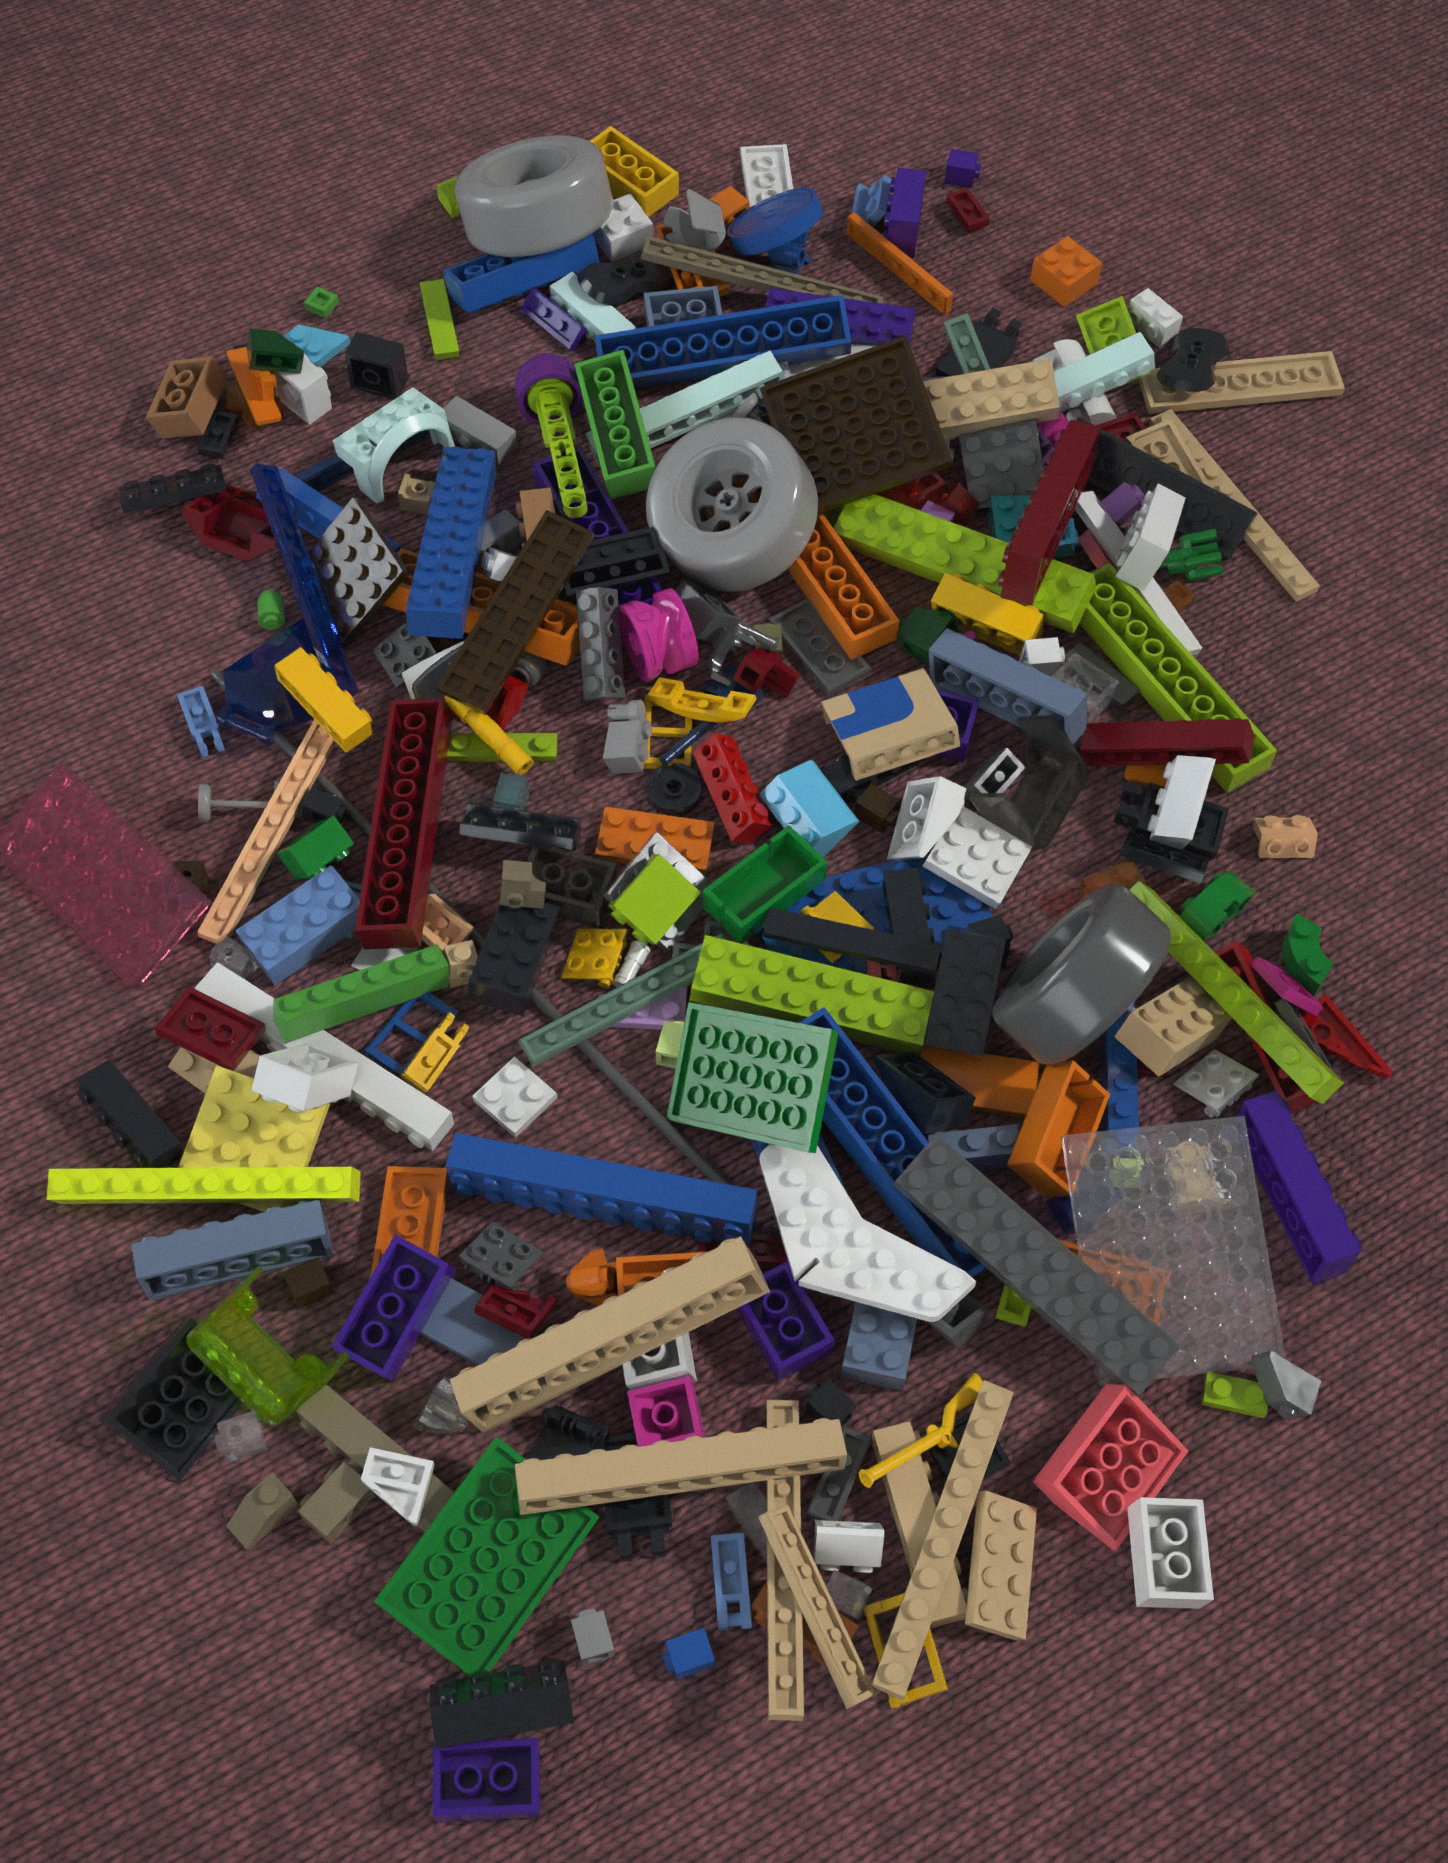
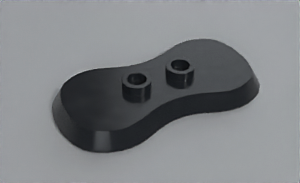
M643 250L633 253L620 262L590 264L577 275L581 288L597 302L607 305L621 304L640 292L667 291L674 287L676 283L669 266L641 260Z
M1201 328L1182 330L1171 343L1173 356L1158 370L1157 379L1164 386L1181 391L1201 392L1211 388L1216 381L1214 367L1229 352V345L1225 337L1218 332Z

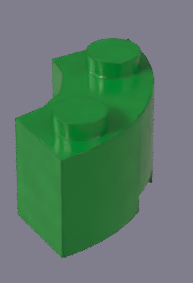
M1232 871L1223 875L1218 872L1196 898L1191 896L1185 901L1181 907L1183 912L1179 917L1201 939H1211L1227 922L1242 912L1257 892Z
M1296 914L1283 941L1282 959L1285 961L1288 973L1292 974L1314 997L1326 980L1334 963L1324 955L1320 948L1319 935L1322 928Z

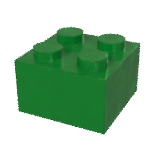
M331 816L319 821L276 854L296 881L303 878L308 881L325 870L327 863L332 864L346 857L350 853L347 848L352 846L354 842L335 816Z

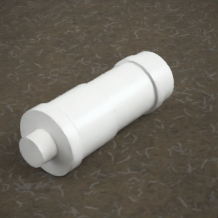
M632 941L624 962L615 976L613 982L615 987L618 988L635 979L651 951L647 946L648 943L644 945L640 941Z

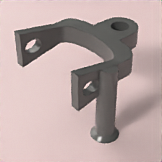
M740 621L731 622L727 629L722 626L719 627L712 640L714 651L708 662L710 678L729 686L731 681L721 669L728 651L736 654L739 649L735 647L741 648L742 642L745 641L751 645L758 642L770 648V651L773 652L778 646L779 638H772Z

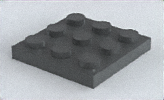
M1035 419L959 435L972 512L989 509L991 496L1031 495L1032 492H1035L1037 481L1041 479L1044 468Z
M655 832L603 896L609 902L615 901L647 865L645 862L652 854H660L701 892L657 942L656 945L666 953L673 948L674 943H677L702 911L703 890L711 882L659 833Z

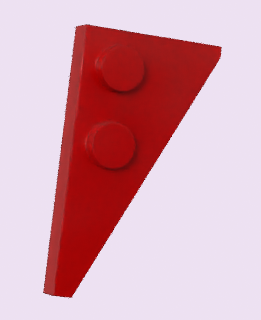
M1327 995L1317 1000L1323 1008L1317 1016L1306 1010L1300 1012L1322 1051L1384 1080L1392 1076L1393 1071Z

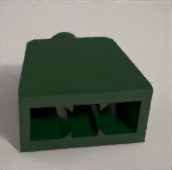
M918 607L911 612L906 620L897 617L899 619V629L896 636L901 650L930 666L929 648L946 628L956 633L960 632L955 614Z

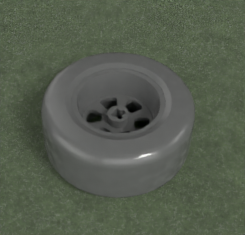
M1114 883L1096 889L1059 918L1016 965L994 1000L992 1009L994 1021L1041 1064L1053 1065L1073 1057L1114 1024L1153 979L1165 960L1170 947L1171 934L1169 928L1127 887Z

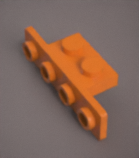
M247 347L228 350L226 352L227 358L256 424L264 425L281 421V414L274 400V388H277L275 374L269 371L249 370Z

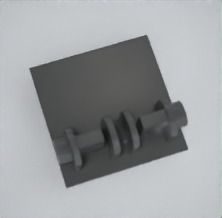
M407 621L372 649L396 688L405 683L402 672L437 654L427 636L408 635Z
M491 1222L458 1258L465 1265L464 1269L474 1272L481 1279L484 1280L489 1276L487 1280L489 1284L496 1281L495 1286L515 1291L519 1287L517 1281L543 1254V1251L496 1223Z

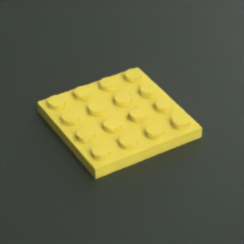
M216 1066L178 1168L308 1167L330 1104L327 1103L322 1105V1107L309 1109L304 1113L290 1110L287 1104L264 1100L262 1094L251 1091L254 1078ZM240 1203L263 1212L272 1207L286 1208L294 1206V1203Z

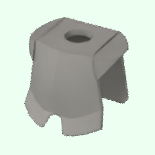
M688 189L686 194L690 213L681 208L669 206L663 225L672 228L673 232L665 237L670 242L712 252L722 243L726 235L721 206L717 202Z

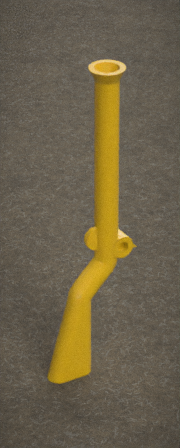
M973 1373L945 1406L941 1427L938 1428L935 1425L928 1426L926 1436L867 1470H860L859 1479L862 1484L870 1488L875 1480L935 1445H938L940 1448L947 1446L959 1447L952 1436L956 1413L975 1403L983 1382L977 1373Z

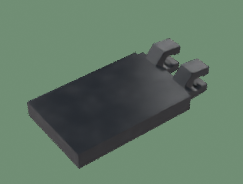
M992 308L986 314L984 321H975L973 324L990 369L1001 368L1017 349L1018 342L1016 341L1021 333L1018 329L1022 326V322L1013 318L1007 325L1005 332L997 329L996 327L1000 324V320L997 318L1000 317L1001 311ZM953 349L937 366L936 375L939 377L963 374Z
M1127 781L1125 788L1122 790L1120 800L1131 805L1138 804V806L1135 808L1120 804L1113 822L1124 827L1132 826L1131 829L1135 830L1134 833L1150 838L1152 832L1148 831V825L1151 816H1157L1159 805L1155 804L1160 788L1164 789L1165 787L1149 783L1146 788ZM1204 800L1193 839L1183 849L1215 859L1218 854L1229 808Z
M636 1434L606 1436L600 1449L612 1451L619 1450L626 1445L638 1446ZM669 1494L604 1503L607 1535H611V1539H618L620 1562L633 1560L631 1537L650 1535L653 1558L666 1556L664 1533L670 1532L669 1527H673Z

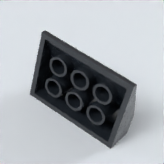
M192 1317L184 1318L99 1420L175 1479L181 1481L262 1381L263 1377Z

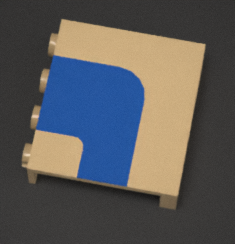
M924 668L821 702L826 725L831 723L849 757L855 781L960 746L958 726Z

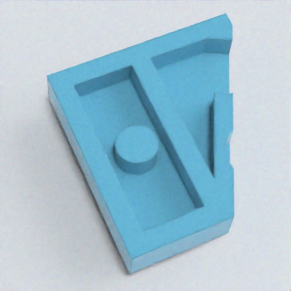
M297 325L284 335L285 338L301 348L310 362L316 367L324 365L350 344V338L347 335L304 325Z

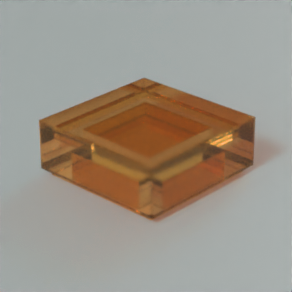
M1178 580L1163 590L1178 614L1192 604L1196 598V595Z

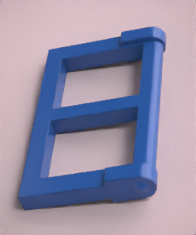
M430 992L405 1001L372 1042L363 1050L364 1054L401 1077V1074L416 1053L405 1066H402L377 1048L394 1028L402 1031L420 1044H424L428 1037L402 1021V1018L417 1000H422L445 1016L451 1012L455 1016L453 1020L459 1015L457 1010L433 996Z

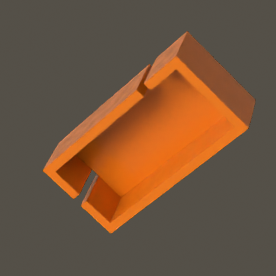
M1073 1060L1046 1065L1007 1164L1045 1198L1073 1195L1081 1172L1078 1169L1056 1172L1055 1170L1082 1168L1084 1166L1110 1097V1093L1094 1079L1088 1080L1090 1075Z

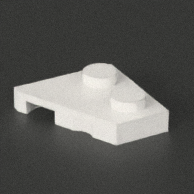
M370 1447L361 1481L409 1523L418 1526L435 1464L430 1460Z

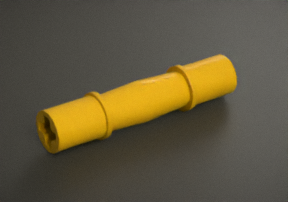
M445 696L447 705L461 718V721L464 724H468L496 752V756L502 759L518 776L525 774L532 767L534 760L516 743L514 738H509L487 714L484 715Z

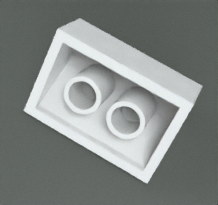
M1177 755L1172 763H1167L1163 778L1167 779L1164 789L1160 788L1155 802L1156 805H1159L1157 816L1152 815L1148 825V831L1152 832L1149 840L1181 850L1192 841L1216 759Z

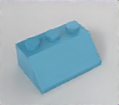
M812 760L777 775L759 794L783 828L789 825L822 857L859 822Z

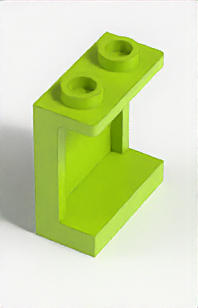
M652 854L645 862L647 865L621 895L608 905L613 910L611 913L613 918L622 925L627 923L634 929L632 935L644 945L647 942L649 944H657L701 893L660 854Z

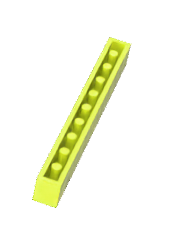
M353 1167L49 1169L47 1200L59 1204L297 1203L307 1199L319 1200L320 1202H359L361 1171Z

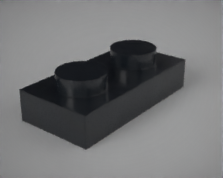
M214 410L197 447L198 454L224 459L239 422L238 415Z

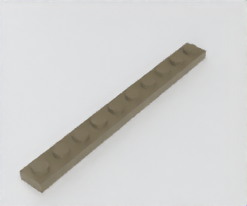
M646 236L641 260L769 292V288L832 297L844 295L846 299L883 303L882 296Z

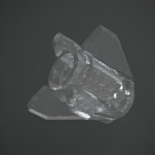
M443 1377L440 1383L436 1382L430 1397L414 1421L413 1427L422 1432L450 1433L453 1435L457 1430L463 1432L469 1420L460 1411L449 1379Z

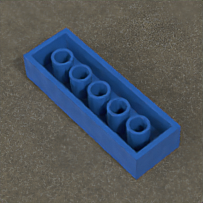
M591 234L570 246L539 255L499 257L485 254L443 270L450 298L467 313H475L482 310L484 306L502 303L505 298L513 295H523L529 289L544 287L550 281L561 279L571 272L581 271L590 264L600 262L594 235Z

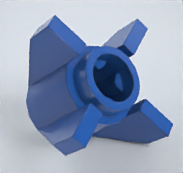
M805 232L790 242L768 251V257L776 269L799 275L800 270L795 268L802 267L804 262L810 263L811 258L806 257L805 248L800 246V244L806 245L808 233Z

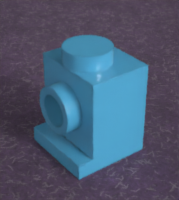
M1073 518L1070 519L1054 555L1055 559L1076 555L1075 546L1079 545V540Z

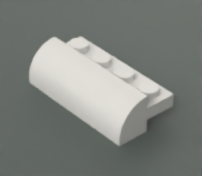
M1065 339L1053 343L1054 350L1033 359V362L1051 359L1053 371H1056L1086 357L1077 341ZM1105 393L1087 399L1076 407L1062 411L1068 422L1070 420L1076 421L1079 416L1094 425H1098L1117 418Z

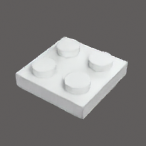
M514 1056L472 1097L478 1106L516 1138L557 1099V1093Z

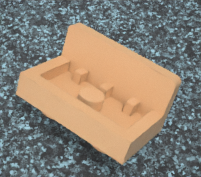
M1269 815L1264 818H1254L1253 828L1259 839L1258 856L1260 858L1314 857L1318 832L1310 817L1295 815L1292 818H1279Z
M428 894L422 940L429 946L438 944L442 953L444 952V946L467 941L475 928L436 894Z

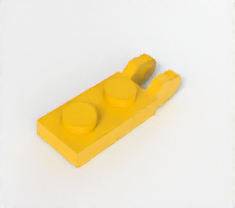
M451 1012L432 1031L401 1074L402 1078L423 1094L427 1093L460 1047V1041L469 1029V1026L464 1023L458 1027L452 1038L447 1036L444 1032L453 1023L455 1018Z

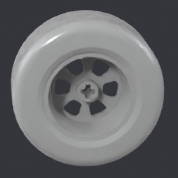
M540 136L516 141L493 149L466 166L459 174L454 187L455 197L469 242L479 251L499 257L533 256L570 246L598 230L607 221L613 209V197L604 158L600 149L592 142L575 136Z
M725 418L712 421L695 428L680 438L660 460L650 480L646 497L649 528L654 527L659 547H663L665 556L689 580L701 584L708 589L722 592L752 589L782 574L796 561L805 549L814 531L818 514V495L814 479L794 447L773 427L749 418ZM748 479L742 488L733 487V482ZM762 488L758 503H750L749 495L756 489ZM721 489H723V490L718 494V496L714 497ZM714 507L715 515L706 522H703L706 508ZM747 513H750V515L740 523V520L743 519ZM722 522L730 523V529L715 532Z

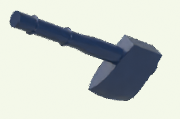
M732 665L722 669L731 681L729 686L711 678L702 688L706 694L726 698L731 691L756 695V701L751 709L763 697V690L759 689L757 693H754L733 680L738 668ZM702 721L673 747H670L659 758L660 762L667 766L720 722Z

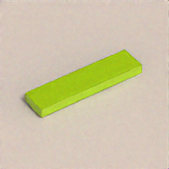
M444 279L419 282L435 361L460 357Z

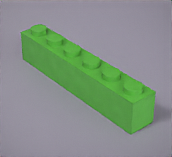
M438 944L273 999V1021L284 1042L287 1043L420 997L424 993H431L446 988L449 983L450 965Z

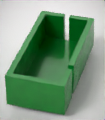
M788 825L770 839L769 846L764 843L703 890V908L719 924L724 921V929L738 943L743 944L765 927L770 907L786 911L825 881L828 862Z

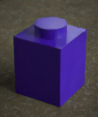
M951 149L944 183L972 188L974 178L979 179L981 164H977L979 153Z

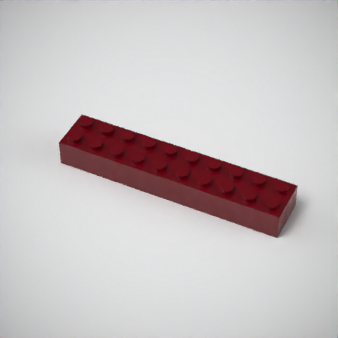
M1070 420L1067 428H1062L1059 441L1056 440L1053 453L1049 455L1047 466L1043 468L1041 479L1037 481L1035 492L1031 493L1029 504L1025 506L1022 519L1018 521L1016 533H1012L1009 547L1006 546L1002 559V563H1006L1005 570L1001 571L998 586L1002 587L1000 598L1033 605L1092 471L1100 426Z
M445 698L391 700L355 925V932L364 950L421 947L452 724V716Z

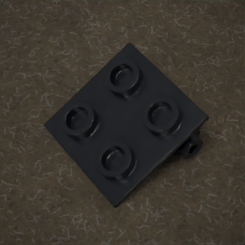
M557 1405L551 1408H544L541 1413V1420H544L545 1426L527 1459L547 1460L554 1459L561 1454L576 1456L600 1449L610 1426Z

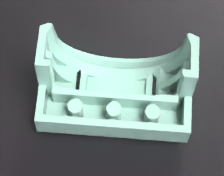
M413 387L333 440L337 456L353 467L360 491L375 503L385 501L382 485L384 470L395 450L409 437L429 429L434 445L439 442L444 447H455L445 410Z

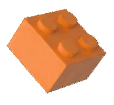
M1067 236L1034 258L1030 280L1065 307L1098 284L1102 262Z

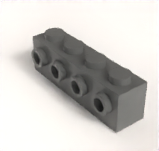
M595 587L577 590L576 599L584 700L605 701L625 698L617 589Z

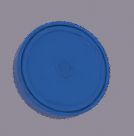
M802 187L787 190L773 195L744 211L729 225L727 234L737 254L753 255L786 244L809 230L822 217L823 207L813 188Z

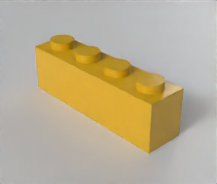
M300 647L274 665L278 681L345 753L372 735V719L365 709L362 708L360 710L355 705L353 697L347 690L342 691L337 686V681L330 672L327 671L325 673L320 668L319 661L312 653L307 654Z

